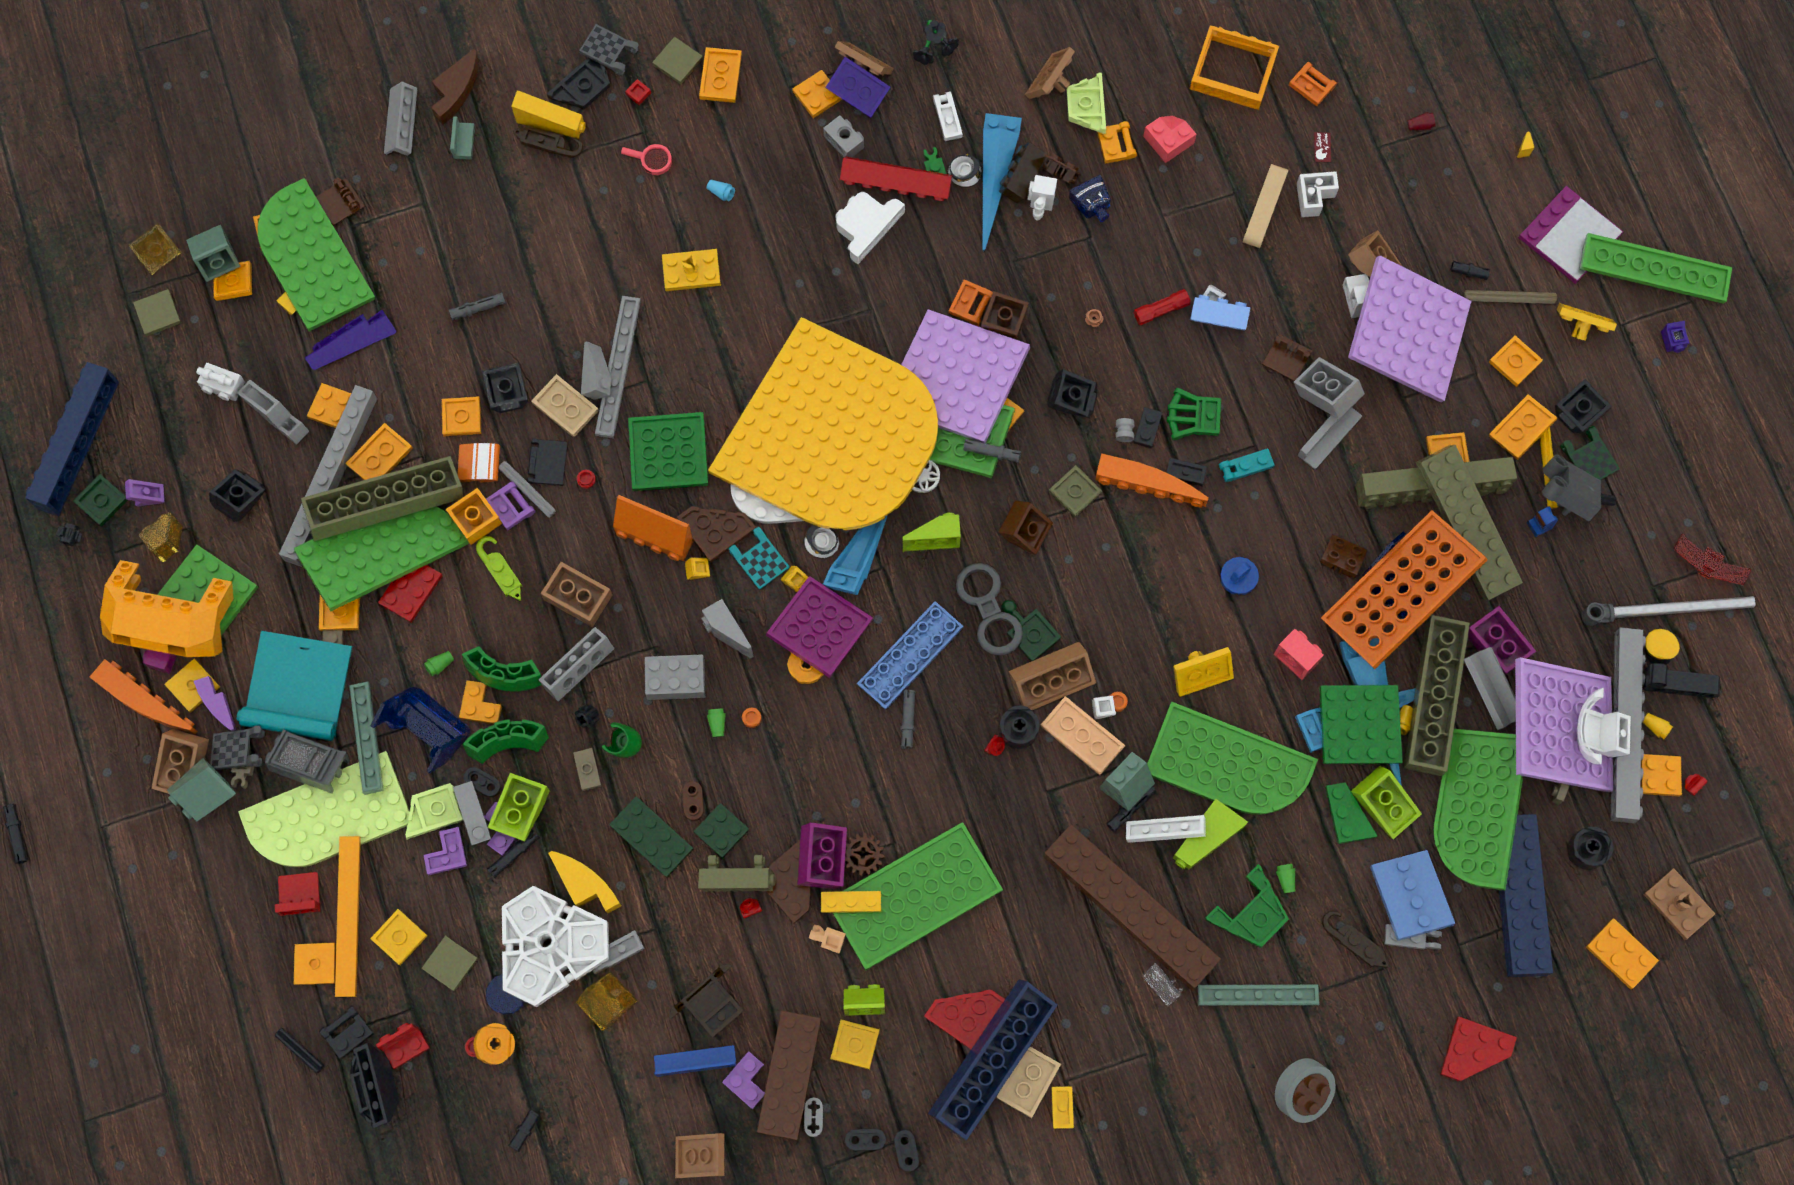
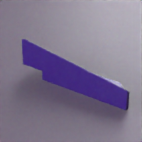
M383 310L368 320L361 314L316 343L312 348L314 352L306 356L305 359L311 368L316 370L396 333V330Z

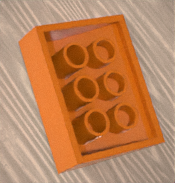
M618 495L613 523L614 531L618 537L622 539L630 538L635 544L642 547L644 545L651 547L650 549L655 553L661 554L663 552L674 561L685 560L693 544L689 524Z

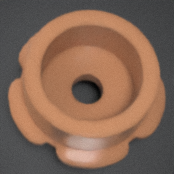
M1092 309L1086 313L1085 321L1092 327H1098L1103 322V316L1099 310Z

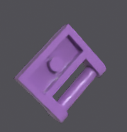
M514 482L508 483L486 498L507 531L535 513V509L528 505L517 490ZM506 494H512L523 509L522 512L518 513L506 497Z

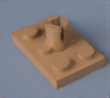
M838 41L835 48L840 50L839 54L847 58H854V63L865 70L869 67V71L875 75H891L894 69L850 42Z
M1068 47L1052 53L1025 93V96L1029 99L1038 98L1041 95L1049 94L1054 87L1058 92H1064V86L1068 88L1070 81L1062 76V70L1072 61L1071 57L1075 51Z
M1674 868L1643 894L1684 940L1688 939L1715 915L1714 911Z
M724 1134L676 1136L675 1178L724 1176Z

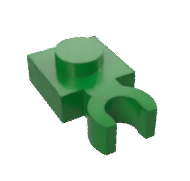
M933 147L932 155H929L927 150L924 149V158L927 160L924 162L925 170L946 174L942 157L937 158L936 147Z

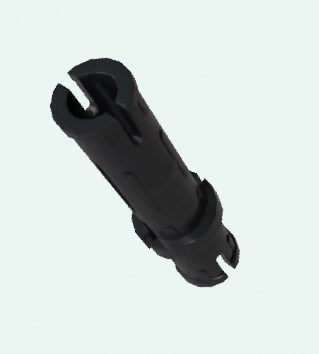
M1152 786L1129 811L1120 807L1117 810L1118 813L1106 823L1109 829L1116 832L1122 824L1131 820V816L1156 793L1154 787Z
M8 804L3 806L6 818L5 827L9 832L15 864H21L24 861H28L20 827L22 822L21 820L19 821L16 804Z
M531 829L525 842L516 840L513 847L487 868L490 873L497 868L492 873L494 878L522 853L525 854L527 852L526 849L540 839L537 834L530 839L535 834L533 829Z

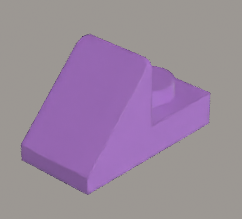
M131 479L125 481L126 500L135 501L136 506L164 503L163 484Z

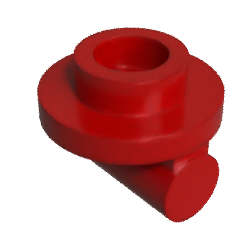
M995 734L984 751L994 756L1000 755L1005 748L1003 738Z
M1699 774L1690 775L1685 780V789L1694 796L1708 781Z
M752 898L745 899L739 907L744 919L762 911L758 900Z

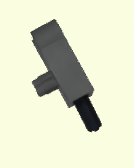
M1554 455L1543 467L1544 474L1551 480L1542 489V493L1548 500L1555 501L1559 507H1565L1562 511L1564 516L1573 512L1590 521L1601 509V504L1608 506L1616 505L1617 498L1615 496L1601 493V480L1566 461L1562 456Z

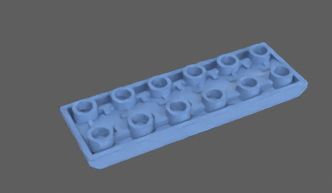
M935 601L861 678L857 685L886 710L962 630L963 625Z

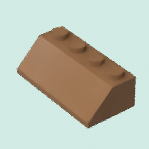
M1080 642L1009 671L1013 687L1022 706L1028 707L1031 711L1096 684L1088 653Z

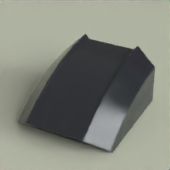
M520 362L482 371L491 410L499 413L521 409L528 402Z
M1063 369L1055 375L1052 381L1047 401L1048 407L1068 414L1089 418L1093 414L1097 399V383Z
M1586 379L1555 406L1556 416L1571 432L1575 433L1584 432L1612 408Z
M235 469L209 492V501L215 510L220 511L233 522H239L258 502L266 488L248 474Z

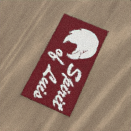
M1314 132L1315 162H1331V133Z

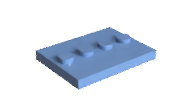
M1427 850L1371 865L1370 869L1397 941L1454 926V918Z

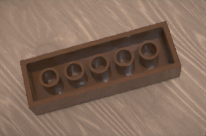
M781 1010L757 1129L758 1134L798 1141L822 1022L821 1018Z

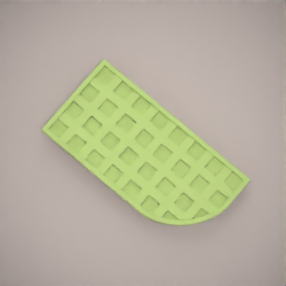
M385 751L379 754L384 791L367 795L362 793L358 762L341 769L342 775L340 778L334 777L331 782L334 789L333 793L304 784L238 811L252 846L261 855L277 864L288 867H307L339 855V836H360L361 845L406 827L410 810L388 752Z

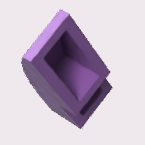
M209 676L195 680L194 684L197 692L209 711L229 730L237 731L226 695L223 692L216 694L212 678Z

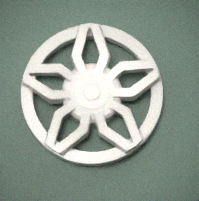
M928 461L929 468H924L917 480L920 489L913 487V491L927 493L938 485L940 471L933 461ZM932 466L935 468L936 473L931 471ZM928 481H935V483L928 488Z

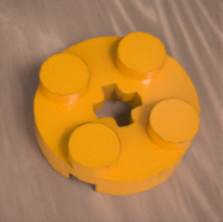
M793 653L789 656L788 670L792 678L798 683H814L824 675L811 665L809 669L803 668L801 665L804 664V661Z
M492 1023L480 1028L474 1038V1051L477 1059L490 1065L503 1063L512 1055L515 1048L513 1034H510L506 1026L499 1023ZM493 1038L495 1039V1042L499 1043V1046L495 1047V1050L492 1049V1046H490V1042L493 1040Z

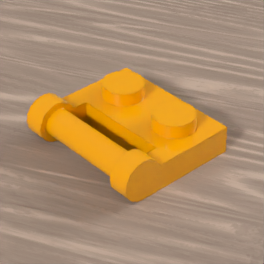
M1124 121L1117 125L1106 126V134L1097 132L1105 164L1128 160L1137 156L1129 133V122ZM1118 132L1123 134L1126 152L1121 151Z

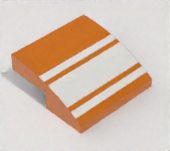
M492 443L459 445L458 477L460 482L479 481L485 483L498 481L500 445Z

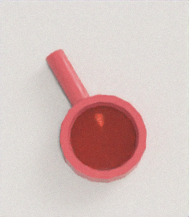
M660 144L650 145L643 152L625 147L621 150L623 155L641 159L643 169L651 175L664 174L672 165L670 151Z

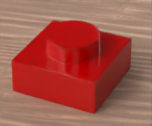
M637 79L625 93L635 103L640 105L651 94V90Z

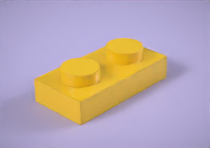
M1052 1087L1053 1129L1074 1128L1072 1087Z

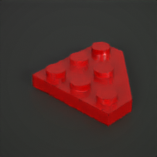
M993 990L936 999L924 1015V1018L971 1050L1005 999Z
M1457 1017L1440 1075L1456 1081H1462L1512 1056L1517 1037L1468 1019Z

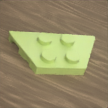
M1097 73L1096 77L1090 80L1086 78L1078 84L1068 86L1066 90L1068 121L1106 134L1102 73Z
M451 783L412 795L405 834L406 839L463 821L453 790L454 786Z

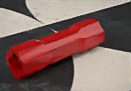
M1183 289L1157 302L1134 309L1135 319L1139 325H1142L1173 310L1189 306L1191 302L1190 296Z

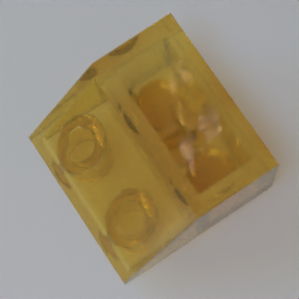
M171 512L161 515L154 524L146 526L139 534V537L163 563L178 552L182 525Z
M609 972L587 987L576 1003L604 1031L622 1017L637 1002V999Z

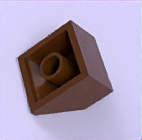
M1015 500L998 533L1008 542L1036 555L1053 522L1031 502Z

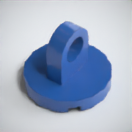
M1236 557L1224 564L1221 569L1220 579L1223 587L1231 594L1245 595L1255 588L1258 583L1259 574L1257 567L1249 559Z

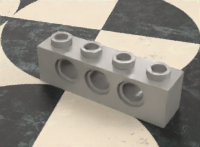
M594 627L552 666L539 681L545 690L559 701L614 650V647L609 639Z

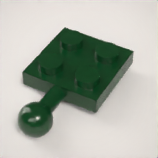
M1005 600L1002 603V611L1016 617L1022 626L1023 635L1018 648L1031 662L1039 658L1061 639L1059 633L1037 609L1023 618L1016 610L1017 606L1014 601ZM1014 627L1007 632L1011 640H1013L1015 635Z

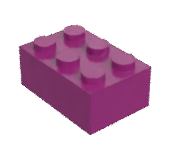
M1500 606L1469 627L1468 639L1478 651L1491 647L1505 676L1515 669V659L1520 657L1529 659L1536 652Z
M811 822L801 826L797 885L833 890L843 887L846 827Z

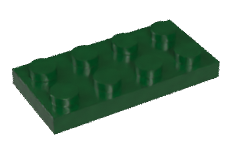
M637 796L609 824L613 830L666 878L694 850L690 844Z

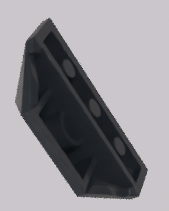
M367 1043L353 1049L354 1056L351 1063L350 1077L359 1113L371 1124L372 1128H377L391 1121L399 1102V1096L390 1061L371 1043Z

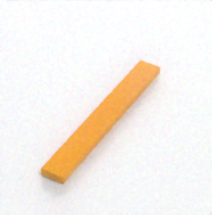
M339 836L335 997H356L360 836Z

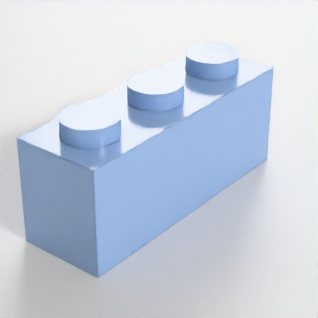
M1199 295V298H1194L1190 321L1245 331L1250 307H1246L1247 304L1242 302H1236L1234 305L1228 304L1226 299L1217 298V301H1212L1209 296Z

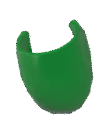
M611 723L610 726L615 728L611 733V744L609 747L602 745V749L620 758H628L637 754L642 747L641 735L635 729L625 724Z

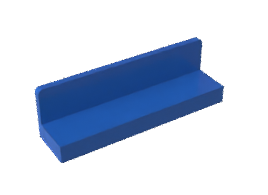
M734 1045L654 1056V1074L656 1077L735 1067L737 1065Z

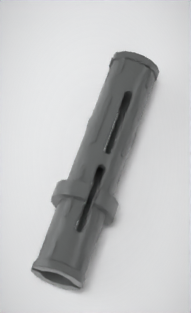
M501 292L475 302L464 303L465 305L449 309L452 321L465 316L471 317L472 314L506 303Z
M968 439L965 440L964 451L996 457L1001 461L1005 459L1017 463L1020 462L1019 459H1021L1022 451L1005 448L1003 445L995 446Z
M904 690L902 725L900 726V731L902 732L900 748L907 749L908 747V749H913L916 691L909 690L908 692V690Z

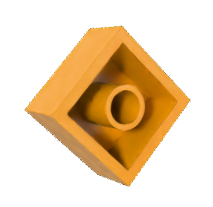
M478 488L446 509L470 545L502 524L499 516Z

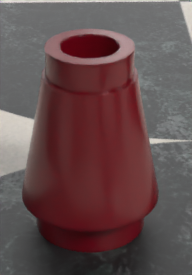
M1426 112L1407 120L1409 131L1431 130L1432 127L1436 126L1433 112Z

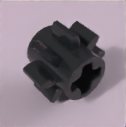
M65 523L64 526L58 527L56 536H59L60 543L74 546V543L80 542L82 533L78 531V526Z
M582 704L574 713L577 724L582 728L586 726L592 728L600 719L598 717V710L592 704L587 707L585 704Z

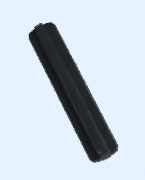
M280 1028L275 1033V1037L315 1073L322 1071L324 1064L285 1029Z

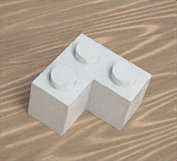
M1336 172L1299 175L1297 191L1301 217L1320 216L1323 208L1322 199L1336 197L1339 189Z
M1366 274L1346 277L1343 282V289L1351 318L1360 316L1370 281Z

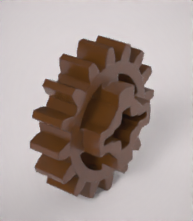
M866 833L861 838L859 834H856L855 840L850 837V844L846 843L847 850H845V863L848 862L846 869L852 868L853 875L858 871L860 877H862L863 872H866L868 876H870L871 870L877 872L876 866H882V862L879 859H884V855L880 854V852L884 851V848L878 847L880 840L874 842V836L872 835L870 838H867ZM858 843H861L859 847H857L856 849H852L853 846H855ZM868 843L874 847L876 852L869 849ZM862 851L866 852V856L864 857V859H861V856L858 855L861 854ZM850 858L855 859L858 862V866ZM869 861H874L870 866L866 867Z

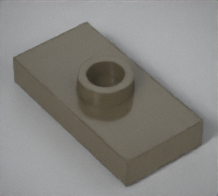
M593 748L574 752L582 791L601 787Z

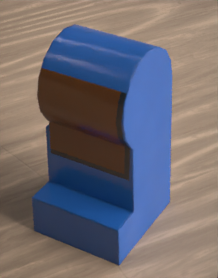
M1549 506L1536 513L1534 518L1529 520L1527 524L1534 536L1537 537L1551 530L1557 523L1558 518L1552 514L1551 507Z

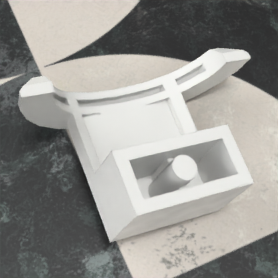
M1604 688L1594 691L1586 699L1578 717V746L1583 757L1593 764H1602V755L1612 758L1630 754L1631 716L1619 712L1602 714L1590 710L1599 699L1603 698Z

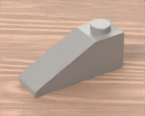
M586 341L584 342L581 395L593 400L609 396L611 376L600 346Z
M472 781L454 786L453 790L471 845L491 839Z

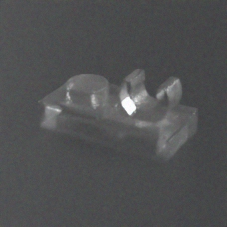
M1156 963L1142 975L1167 1006L1171 1005L1181 996L1183 989L1179 988L1177 990L1173 985L1176 982L1175 979L1170 981Z

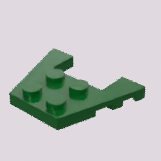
M1258 864L1245 878L1260 893L1233 920L1218 905L1205 917V920L1261 948L1289 918L1278 897L1274 894L1270 882L1266 879L1262 871L1263 869Z

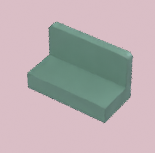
M453 116L451 153L454 159H472L475 125L474 123H459L458 117Z

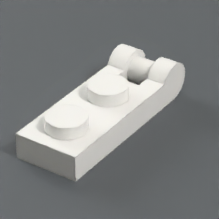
M951 91L945 92L944 95L940 96L939 94L933 95L944 140L949 141L962 138L963 134Z

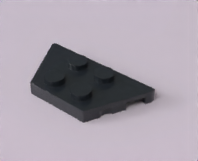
M588 57L547 93V97L578 108H587L611 86L604 65Z

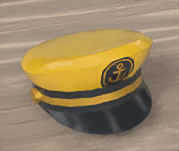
M1655 629L1647 635L1644 648L1646 656L1652 664L1667 665L1678 654L1680 646L1678 639L1673 633L1665 629Z

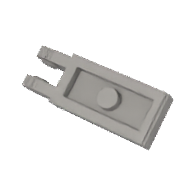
M1386 924L1384 945L1423 950L1425 948L1441 949V944L1426 943V936L1438 938L1442 937V932L1432 931L1397 941L1392 925Z
M632 931L610 943L609 960L592 970L593 973L597 974L644 950L645 948L636 931Z

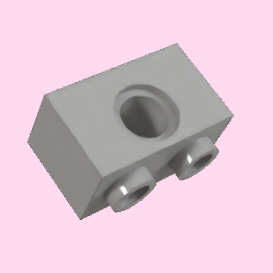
M840 115L823 128L824 137L843 157H853L864 149V137L858 131L856 132L852 128L851 123L847 119L844 120ZM844 135L849 136V138L843 139L841 137Z

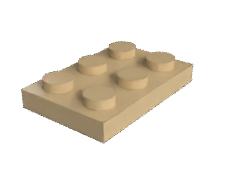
M557 374L531 401L534 406L572 437H575L599 411L594 404Z
M1029 1047L996 1098L1032 1118L1061 1064L1036 1049Z

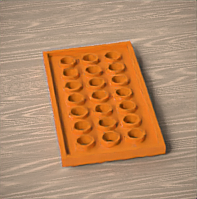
M1431 510L1337 601L1321 619L1371 667L1376 669L1487 561V558ZM1436 533V539L1432 541L1427 540L1429 534ZM1450 545L1451 548L1448 552H1441L1442 546ZM1416 547H1423V551L1420 554L1413 553ZM1457 557H1464L1463 563H1454ZM1429 559H1437L1433 566L1427 565ZM1408 560L1409 564L1407 567H1399L1401 561ZM1449 570L1450 575L1447 578H1441L1440 574L1442 571ZM1422 572L1420 579H1413L1414 573ZM1388 574H1395V578L1392 581L1385 580ZM1429 584L1436 585L1435 590L1432 592L1426 591V587ZM1401 586H1408L1407 592L1399 593ZM1381 587L1379 594L1373 595L1371 593L1373 588ZM1414 598H1422L1419 605H1412ZM1394 599L1392 606H1385L1386 600ZM1360 601H1367V605L1364 608H1358ZM1401 611L1408 612L1407 617L1404 619H1399L1398 614ZM1373 613H1380L1379 619L1371 620ZM1353 614L1351 621H1344L1345 615ZM1393 625L1394 628L1391 632H1384L1385 626ZM1360 626H1366V631L1363 634H1357V629ZM1372 639H1379L1378 645L1370 646Z

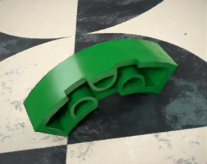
M480 646L462 654L464 665L471 675L489 687L503 691H524L542 685L539 681L541 674L532 659L522 663H509L505 665L489 657Z
M509 719L495 722L493 726L484 730L482 728L479 729L463 743L467 756L483 764L494 754L510 748H526L538 752L549 737L545 726L523 719L522 721H510Z

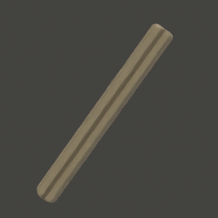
M1465 290L1464 298L1470 301L1554 304L1557 301V294L1550 292Z

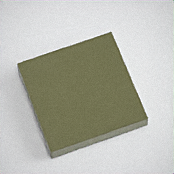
M673 37L652 64L664 74L682 84L703 60V56L676 37Z
M169 289L133 302L146 336L181 324Z
M1075 465L1049 489V493L1076 517L1102 493V490Z
M445 936L421 969L455 992L478 958Z

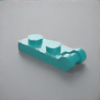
M1268 448L1219 463V468L1224 473L1223 478L1225 482L1237 480L1274 468L1275 466ZM1234 467L1236 472H1231L1230 468Z

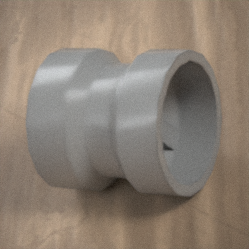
M1129 418L1117 419L1116 440L1119 442L1133 441L1134 432H1132V429L1134 428V420Z

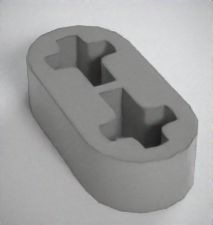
M814 1097L806 1101L804 1111V1129L810 1137H818L823 1130V1104L818 1098ZM813 1101L816 1102V1105H820V1108L816 1109V1116H812V1110L808 1109V1105H812ZM812 1119H816V1126H819V1130H816L814 1134L808 1129V1126L812 1125Z

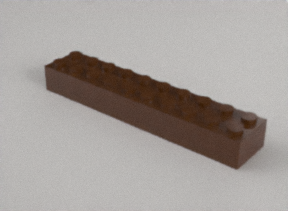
M1070 825L1044 853L1043 857L1191 991L1198 986L1221 960L1218 955L1074 826Z

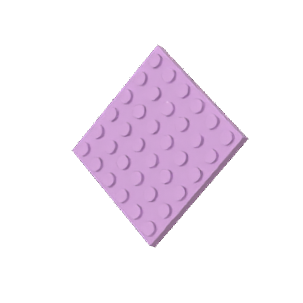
M1378 256L1375 259L1348 358L1434 400L1443 402L1448 391L1471 301L1382 256Z
M927 310L901 365L913 372L930 392L937 411L938 428L977 442L986 443L1028 354L1030 344Z
M1521 657L1515 659L1516 775L1612 792L1613 757L1602 755V764H1593L1583 757L1577 742L1578 717L1584 702L1594 691L1604 688V696L1590 710L1602 714L1612 713L1611 677Z

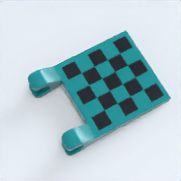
M757 527L753 530L754 536L760 541L757 545L743 555L736 545H732L729 548V552L760 590L789 569L790 566L772 545L762 529Z

